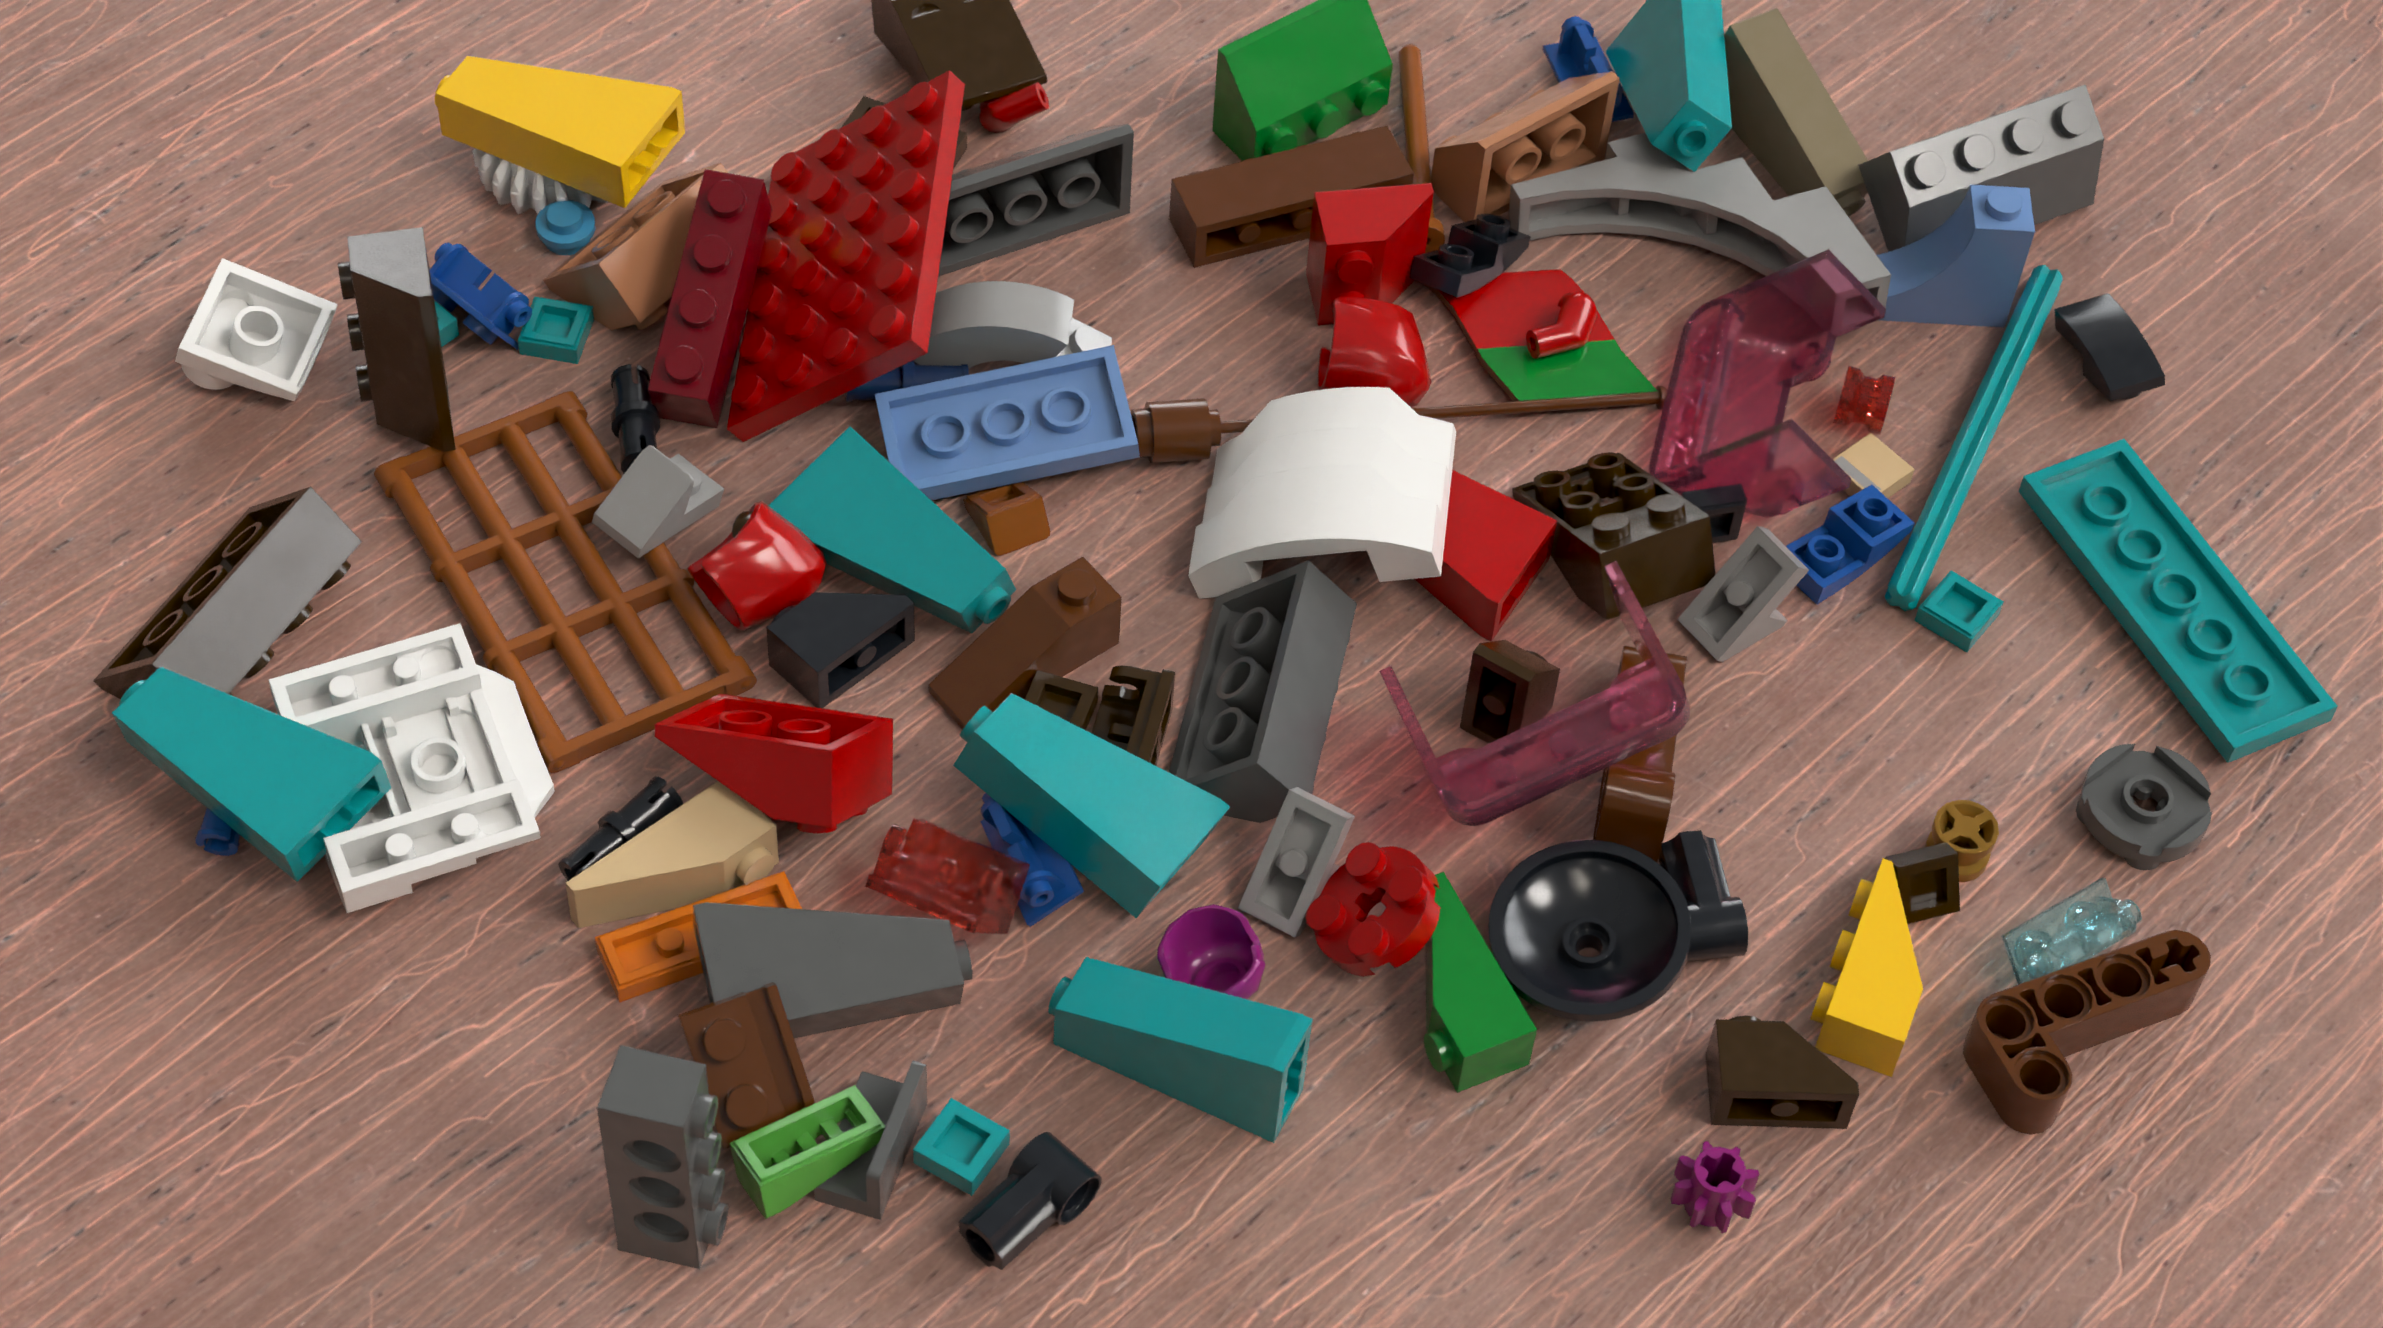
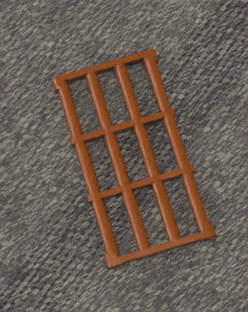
M573 391L558 394L546 399L544 402L455 436L456 450L443 452L430 446L407 456H401L383 463L374 471V476L386 497L394 498L432 563L430 571L435 580L444 583L485 653L482 659L487 668L514 681L532 733L537 740L541 756L546 768L551 773L565 770L579 764L584 759L655 729V723L718 694L737 696L752 689L757 683V678L742 656L735 655L693 589L695 581L689 571L679 567L664 542L643 555L657 579L629 591H622L583 528L584 525L592 522L594 513L622 478V475L586 420L588 413ZM559 422L601 488L602 493L569 505L525 434ZM503 444L546 514L513 529L469 459L472 455ZM445 466L488 536V539L456 552L452 549L412 482L414 478ZM557 536L561 538L600 603L565 616L525 550ZM500 559L504 562L542 627L508 641L467 574ZM671 599L718 674L717 677L687 690L683 689L637 615L638 612ZM612 623L661 700L628 715L624 713L579 637ZM554 647L602 725L569 740H566L520 663Z

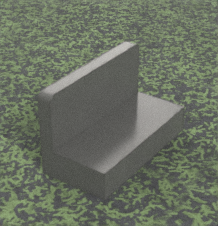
M912 1061L903 1083L867 1072H861L856 1087L886 1127L877 1145L814 1189L816 1201L881 1220L927 1106V1064ZM845 1117L841 1120L839 1128L844 1133L852 1129L853 1126Z

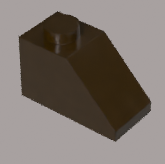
M1507 640L1479 643L1472 655L1460 728L1515 758L1553 707L1560 668L1548 663L1538 653L1524 650Z
M1737 1016L1729 1020H1715L1705 1054L1711 1125L1847 1129L1859 1097L1858 1082L1784 1021H1761L1753 1016Z

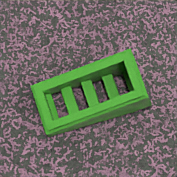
M855 1085L730 1142L738 1180L765 1219L770 1218L796 1203L877 1145L886 1126ZM846 1117L853 1128L843 1133L837 1123ZM823 1135L827 1141L817 1145L815 1139Z

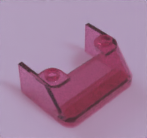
M1829 249L1700 306L1688 318L1682 329L1649 462V473L1679 495L1687 491L1741 484L1747 497L1745 513L1764 518L1786 514L1792 509L1850 488L1851 477L1792 419L1784 422L1783 420L1790 388L1804 382L1814 381L1826 372L1831 363L1836 337L1884 318L1886 308Z
M1617 561L1604 567L1620 618L1644 662L1620 673L1614 679L1610 688L1479 749L1459 748L1436 758L1392 667L1389 666L1379 671L1398 717L1437 798L1448 815L1456 822L1468 826L1486 824L1678 734L1686 725L1690 715V705L1685 688Z

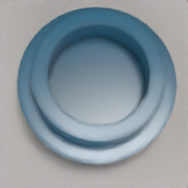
M577 201L553 202L545 206L538 213L535 221L539 239L551 252L559 255L575 254L590 242L595 232L593 212L586 205Z

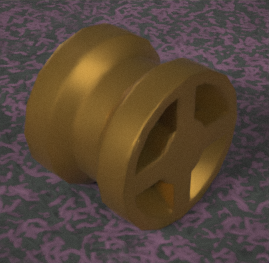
M1970 800L1948 802L1937 811L1932 824V831L1928 836L1925 847L1947 842L1958 852L1959 882L1975 880L1984 873L1990 859V852L1993 850L1999 835L1998 822L1994 815L1981 804ZM1965 845H1969L1971 848H1962V847L1965 846Z

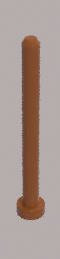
M1406 44L1399 51L1406 157L1414 172L1413 184L1432 183L1421 51L1414 44ZM1433 201L1425 253L1439 250V246L1445 244L1444 226L1434 217Z

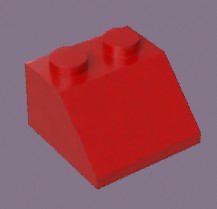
M1432 183L1314 192L1306 276L1318 326L1334 324L1332 309L1334 300L1337 297L1354 296L1393 303L1414 282L1413 279L1409 278L1413 258L1426 251L1434 193Z

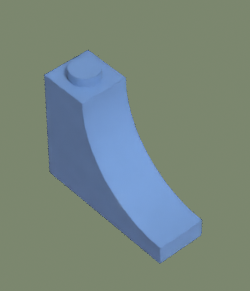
M1970 185L1960 206L1940 227L1914 243L1877 255L1891 274L1884 319H1880V321L2005 327L2035 234L2030 188Z

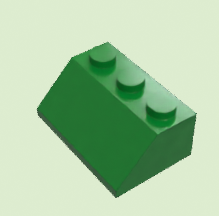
M1317 0L1218 49L1212 131L1241 161L1294 149L1301 145H1308L1320 138H1327L1339 128L1363 116L1372 115L1388 104L1393 63L1368 0Z

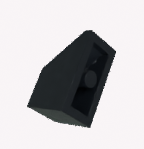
M814 592L798 605L789 606L780 611L771 624L766 627L769 666L816 708H824L915 641L914 602L906 595Z

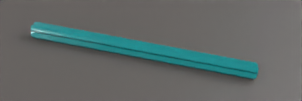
M2039 265L2033 269L1889 581L1885 599L1890 606H1899L1904 611H1910L1916 608L2059 293L2063 276L2058 269L2050 270L2046 265Z

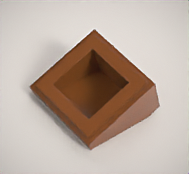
M1024 482L985 489L963 499L967 512L989 548L997 556H1002L1045 540L1050 536V527L1043 498Z

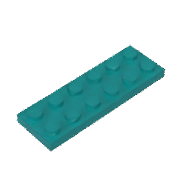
M2125 439L2023 476L2018 492L2227 763L2332 720L2338 707L2337 704Z

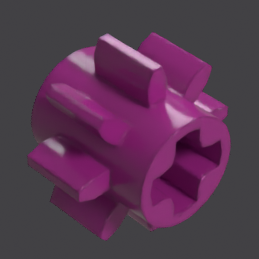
M1705 1141L1695 1161L1687 1156L1681 1155L1679 1157L1674 1172L1678 1182L1674 1185L1670 1200L1671 1204H1684L1685 1210L1690 1217L1689 1225L1694 1228L1701 1224L1708 1227H1717L1721 1233H1727L1734 1213L1743 1218H1750L1757 1200L1751 1192L1755 1190L1760 1174L1758 1170H1746L1745 1163L1739 1156L1740 1148L1735 1147L1730 1150L1724 1147H1712L1708 1141Z

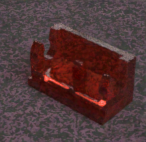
M914 818L907 834L906 828L896 824L892 825L883 841L874 872L869 874L865 887L936 918L949 920L950 924L970 933L1008 934L1030 864L924 819ZM904 840H905V844H904L902 850L900 851L901 846H902V843H903Z

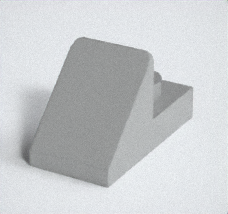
M649 445L641 451L596 510L592 523L634 556L640 558L719 507L724 488L680 454L669 459L654 446Z
M1757 526L1677 620L1717 661L1724 662L1785 625L1788 620L1776 608L1806 575L1809 569L1769 529Z
M1299 787L1289 789L1238 909L1295 938L1300 936L1307 925V909L1319 897L1329 878L1340 867L1334 863L1355 816Z

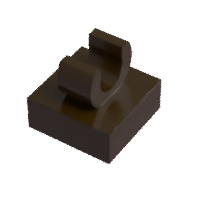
M1947 842L1884 858L1893 863L1907 924L1960 911L1958 852Z

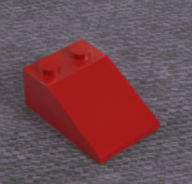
M718 694L655 723V737L771 819L797 823V829L802 832L815 834L833 832L837 829L838 824L852 816L867 813L870 806L892 795V718Z

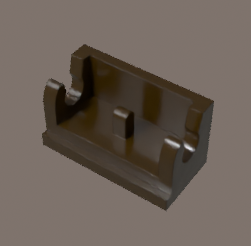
M1115 666L1112 668L1109 679L1119 684L1132 685L1137 689L1132 690L1123 686L1105 685L1092 734L1156 766L1173 710L1175 672L1163 669L1162 673L1132 666Z

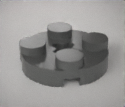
M2122 744L2106 750L2093 761L2082 784L2076 813L2078 819L2087 827L2092 836L2105 848L2124 857L2125 861L2133 868L2152 870L2157 868L2160 862H2172L2185 857L2200 844L2211 821L2212 811L2210 812L2208 803L2211 792L2204 775L2182 755L2156 746L2154 753L2133 751L2135 744ZM2134 795L2142 801L2147 800L2149 797L2153 798L2158 802L2155 811H2146L2134 804L2135 801L2131 796Z

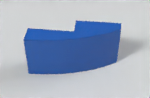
M1873 485L1866 487L1829 508L1822 526L1786 546L1809 569L1796 586L1814 603L1819 604L1850 584L1882 559L1912 531L1915 523Z

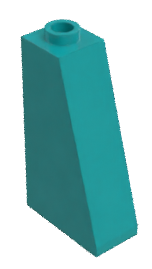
M1647 0L1605 52L1617 76L1620 78L1623 89L1650 143L1695 172L1732 129L1721 0Z
M851 426L768 505L800 529L823 552L826 564L890 595H906L914 602L915 607L971 634L983 622L990 624L998 619L1008 608L1011 602V595L1016 591L1006 568Z
M159 667L147 680H141L133 684L122 696L119 706L112 712L125 740L296 882L327 853L323 838L350 830L392 788L382 760L372 752L163 667Z
M1013 693L994 712L984 705L970 719L959 735L967 744L953 766L1135 918L1144 911L1203 844L1230 808L1222 799Z
M1085 957L1073 979L1065 976L1060 980L1051 997L1048 1013L1054 1016V1045L1272 1143L1278 1137L1303 1091L1313 1022L1312 1018L1303 1014Z

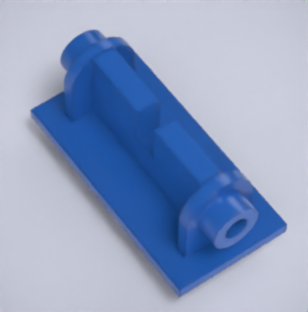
M1578 16L1570 17L1564 21L1559 43L1543 45V51L1559 83L1568 78L1613 72L1596 36H1593L1594 30L1591 23L1582 20ZM1620 82L1618 84L1611 122L1634 117Z
M444 243L441 245L434 256L436 263L430 269L434 300L451 313L457 305H460L469 313L462 323L490 345L499 336L518 350V342L509 334L515 326L521 327L531 318L532 308L529 306L528 297L522 292H518L496 273L480 290L479 286L492 270L472 255L462 244L452 245L451 243Z
M987 793L983 795L982 800L984 804L981 807L983 820L980 822L1026 924L1031 927L1083 893L1084 890L1073 866Z

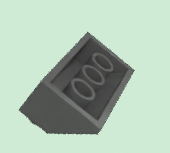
M2086 84L1890 151L1858 166L1888 252L1914 243L1940 227L1960 206L1970 185L2030 188L2034 225L2094 204L2104 136Z
M1129 124L1098 127L953 174L938 277L1129 214L1134 131Z
M1309 560L1220 595L1214 601L1169 773L1222 799L1230 806L1224 816L1262 823L1278 816L1289 789L1299 787L1310 794L1314 790V781L1322 748L1326 740V731L1334 698L1338 690V681L1346 648L1350 640V631L1357 603Z

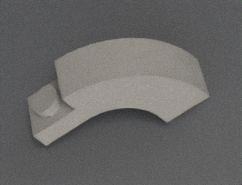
M974 282L954 286L936 293L928 353L915 359L914 362L920 365L961 366V364H968V368L990 361L1029 363L1111 346L1112 337L1072 318L1075 299L1056 291L1018 282Z

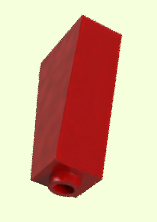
M1452 470L1441 576L1414 580L1477 634L1492 642L1549 561L1557 520Z

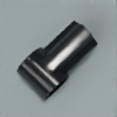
M1701 830L1679 832L1673 839L1662 843L1658 860L1659 864L1676 881L1688 904L1692 927L1691 945L1687 961L1744 956L1748 948L1746 912L1741 899L1730 896L1715 838L1703 835Z
M1044 1132L1039 1134L1015 1158L1009 1169L1008 1177L959 1220V1233L970 1246L972 1253L988 1267L995 1266L1002 1270L1055 1221L1059 1225H1065L1077 1218L1095 1198L1101 1186V1176L1052 1133Z

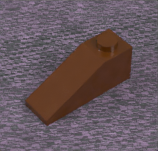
M1081 557L1031 586L928 684L929 693L963 730L970 719L984 705L994 712L1011 693L1025 699L1037 670L1063 677L1119 644L1122 597L1084 557Z

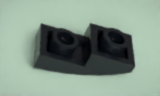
M1479 214L1475 220L1452 225L1448 244L1440 245L1439 250L1414 256L1409 278L1458 298L1483 287L1503 273L1529 247L1531 236L1511 229V222L1506 218L1493 214Z
M2109 293L2055 309V329L2082 354L2083 375L2109 401L2135 398L2144 391L2165 385V375L2149 344L2129 315Z

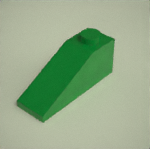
M1441 872L1435 874L1439 888L1435 887L1434 901L1441 907L1439 921L1432 936L1425 944L1426 1034L1423 1040L1430 1063L1437 1072H1446L1458 1093L1528 1066L1537 1029L1445 873Z

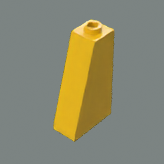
M467 56L451 75H446L440 81L435 93V105L438 108L441 134L443 136L623 208L627 207L685 134L682 91L668 86Z

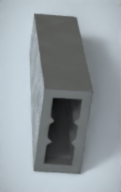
M709 902L693 905V928L710 1004L774 982L777 985L794 1038L957 1005L961 1003L964 981L973 979L972 964L966 941L964 939L954 941L949 920Z

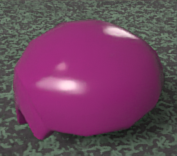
M1216 904L1189 909L1170 923L1160 941L1157 958L1165 978L1244 999L1250 998L1258 991L1266 965L1260 941L1247 918L1237 910Z

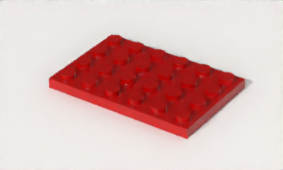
M950 70L928 82L916 84L908 93L883 106L879 105L871 108L859 119L840 129H832L826 132L819 140L796 152L784 154L774 163L768 193L772 213L748 304L727 430L742 442L928 353L965 84Z

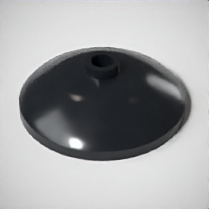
M1576 840L1556 844L1534 853L1518 864L1507 875L1493 899L1489 914L1488 930L1491 953L1513 990L1521 998L1551 1015L1576 1021L1594 1022L1613 1020L1634 1014L1661 998L1673 986L1685 967L1691 945L1692 926L1688 904L1681 889L1671 875L1653 859L1635 849L1613 842ZM1585 948H1592L1600 954L1595 957H1584L1578 952Z

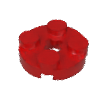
M1372 842L1361 843L1349 852L1345 863L1333 873L1319 897L1310 904L1306 913L1307 925L1315 932L1316 941L1320 949L1338 967L1349 974L1362 977L1376 975L1369 968L1380 967L1388 962L1394 968H1397L1411 960L1425 946L1437 926L1441 909L1434 901L1435 887L1439 888L1437 878L1415 854L1404 848L1395 846L1379 848ZM1379 902H1382L1386 907L1379 917L1376 915L1368 916L1370 910Z

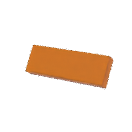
M785 871L595 937L596 950L619 1003L703 973L693 928V905L709 902L802 909Z

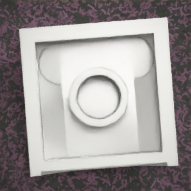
M222 258L178 348L175 362L181 364L184 374L190 381L206 389L219 390L236 384L295 401L301 393L320 352L338 304Z

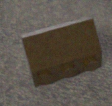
M423 227L347 236L350 261L338 262L343 300L356 299L358 313L347 314V322L352 351L364 350L367 364L356 365L361 402L373 400L377 425L443 452L456 450L447 378Z

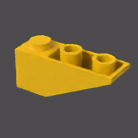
M1883 858L1874 883L1864 879L1860 880L1848 916L1860 920L1855 934L1842 930L1829 966L1830 968L1842 971L1837 986L1823 982L1810 1020L1823 1024L1815 1046L1819 1051L1892 1077L1919 1003L1923 986L1893 863Z

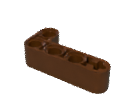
M1623 646L1615 687L1593 840L1613 842L1630 847L1658 862L1669 819L1675 784V773H1672L1687 656Z
M2179 930L2166 931L1996 992L1983 999L1977 1008L1965 1038L1963 1055L1967 1065L2000 1118L2008 1127L2019 1133L2032 1135L2043 1133L2049 1129L2056 1120L2072 1084V1072L2064 1057L2175 1017L2188 1010L2210 967L2211 955L2208 948L2198 937L2189 932ZM2053 1013H2058L2059 1015H2061V1016H2063V1017H2059V1016H2057V1015H2055V1014H2053ZM1993 1033L2000 1034V1035L2004 1036V1037L2007 1038V1039L1999 1038L1998 1036L1994 1035ZM2026 1087L2034 1088L2042 1094H2036L2028 1090Z

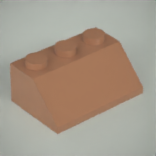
M1612 71L1568 78L1547 90L1542 89L1535 92L1528 100L1503 113L1498 112L1491 115L1484 123L1459 136L1447 138L1434 151L1431 173L1434 193L1464 222L1475 220L1479 214L1500 216L1509 211L1511 184L1604 160L1620 78Z
M718 163L663 181L543 280L549 290L567 302L593 306L594 319L611 331L635 325L638 330H642L652 325L668 311L664 303L672 297L704 169L728 173L723 164Z

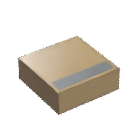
M1869 433L1830 460L1825 475L1850 496L1873 485L1884 496L1889 498L1911 482L1914 468L1872 433Z

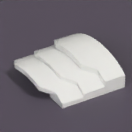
M1384 387L1322 389L1271 400L1242 434L1217 448L1212 487L1207 490L1203 522L1195 529L1188 574L1199 599L1218 597L1260 580L1263 560L1367 550L1379 582L1441 576L1456 439L1454 424L1418 415L1390 388Z
M461 623L269 679L278 715L372 752L382 760L392 788L350 830L323 838L327 852L325 858L347 913L413 893L411 886L413 883L477 864L476 858L541 838L535 817L555 792L554 784L532 733L514 681L497 672L476 665Z

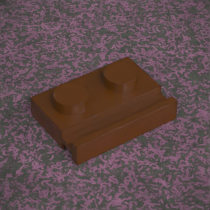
M774 982L678 1015L693 1062L706 1064L709 1094L718 1098L714 1126L716 1132L721 1133V1147L723 1150L730 1147V1142L815 1104L777 985Z

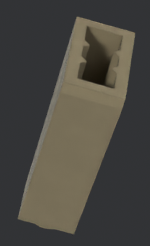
M1778 8L1730 25L1724 34L1733 131L1788 196L1826 186L1848 216L1857 212L1864 206L1866 202L1864 197L1867 194L1858 165L1868 161Z

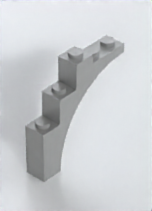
M1646 133L1608 142L1606 160L1511 184L1510 228L1531 236L1530 240L1563 234L1609 232L1654 236L1692 244L1735 259L1771 278L1803 302L1830 333L1884 319L1891 274L1826 186L1773 200L1742 157L1700 168L1695 172L1689 171L1685 165L1653 146Z

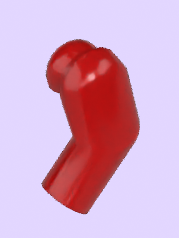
M1037 82L1009 95L980 103L981 112L979 120L982 126L989 132L1002 133L1011 129L1020 121L1048 110V97L1041 84Z
M1584 292L1565 294L1557 304L1561 309L1555 324L1527 331L1526 344L1530 355L1534 359L1578 349L1588 342L1597 319L1595 302L1588 294Z

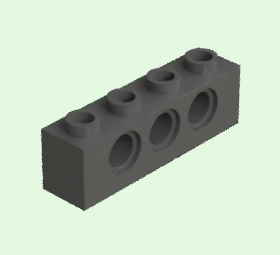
M623 1045L619 1047L599 1100L597 1112L617 1246L620 1251L700 1269L708 1244L718 1246L721 1242L727 1223L729 1207L728 1204L720 1202L725 1181V1170L717 1168L716 1164L720 1153L722 1137L721 1133L713 1132L718 1098L709 1094L706 1064Z

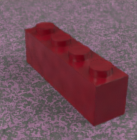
M704 169L648 386L652 403L657 408L662 419L718 428L772 213L764 179Z

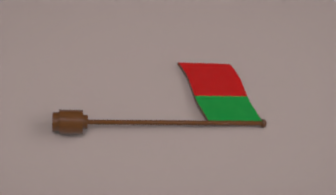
M1561 269L1501 273L1483 287L1458 298L1425 285L1435 293L1453 314L1481 365L1513 402L1412 408L1420 416L1442 419L1656 404L1660 410L1667 407L1670 403L1671 396L1669 391L1663 386L1655 388L1623 353L1598 311L1597 319L1588 342L1583 347L1537 359L1530 355L1526 344L1527 331L1555 324L1561 309L1560 306H1557L1559 300L1567 293L1584 292ZM1205 398L1146 402L1145 408L1131 410L1140 458L1148 457L1150 463L1209 459L1211 447L1220 446L1221 434L1243 432L1254 420L1220 421L1218 410H1209Z

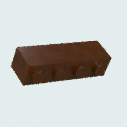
M1383 126L1172 178L1169 220L1193 267L1196 268L1309 239L1314 192L1412 185L1414 172L1388 126Z

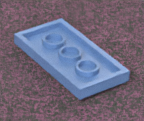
M1114 345L875 394L888 461L931 501L1140 458L1139 445Z

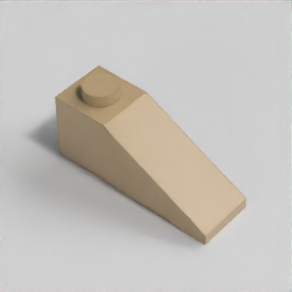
M717 781L567 881L566 890L571 920L578 928L676 909L765 878L772 871L773 867L779 863L777 827L766 814Z

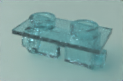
M2100 878L2001 935L2019 985L2088 960L2123 938L2129 937L2135 933L2136 924L2141 921L2142 915L2139 907L2132 900L2125 899L2121 901L2112 898L2106 878Z

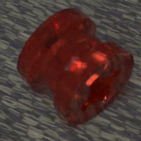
M1848 365L1833 423L1843 426L1851 422L1863 424L1868 432L1880 435L1896 377L1883 374L1878 378L1864 376L1860 368Z

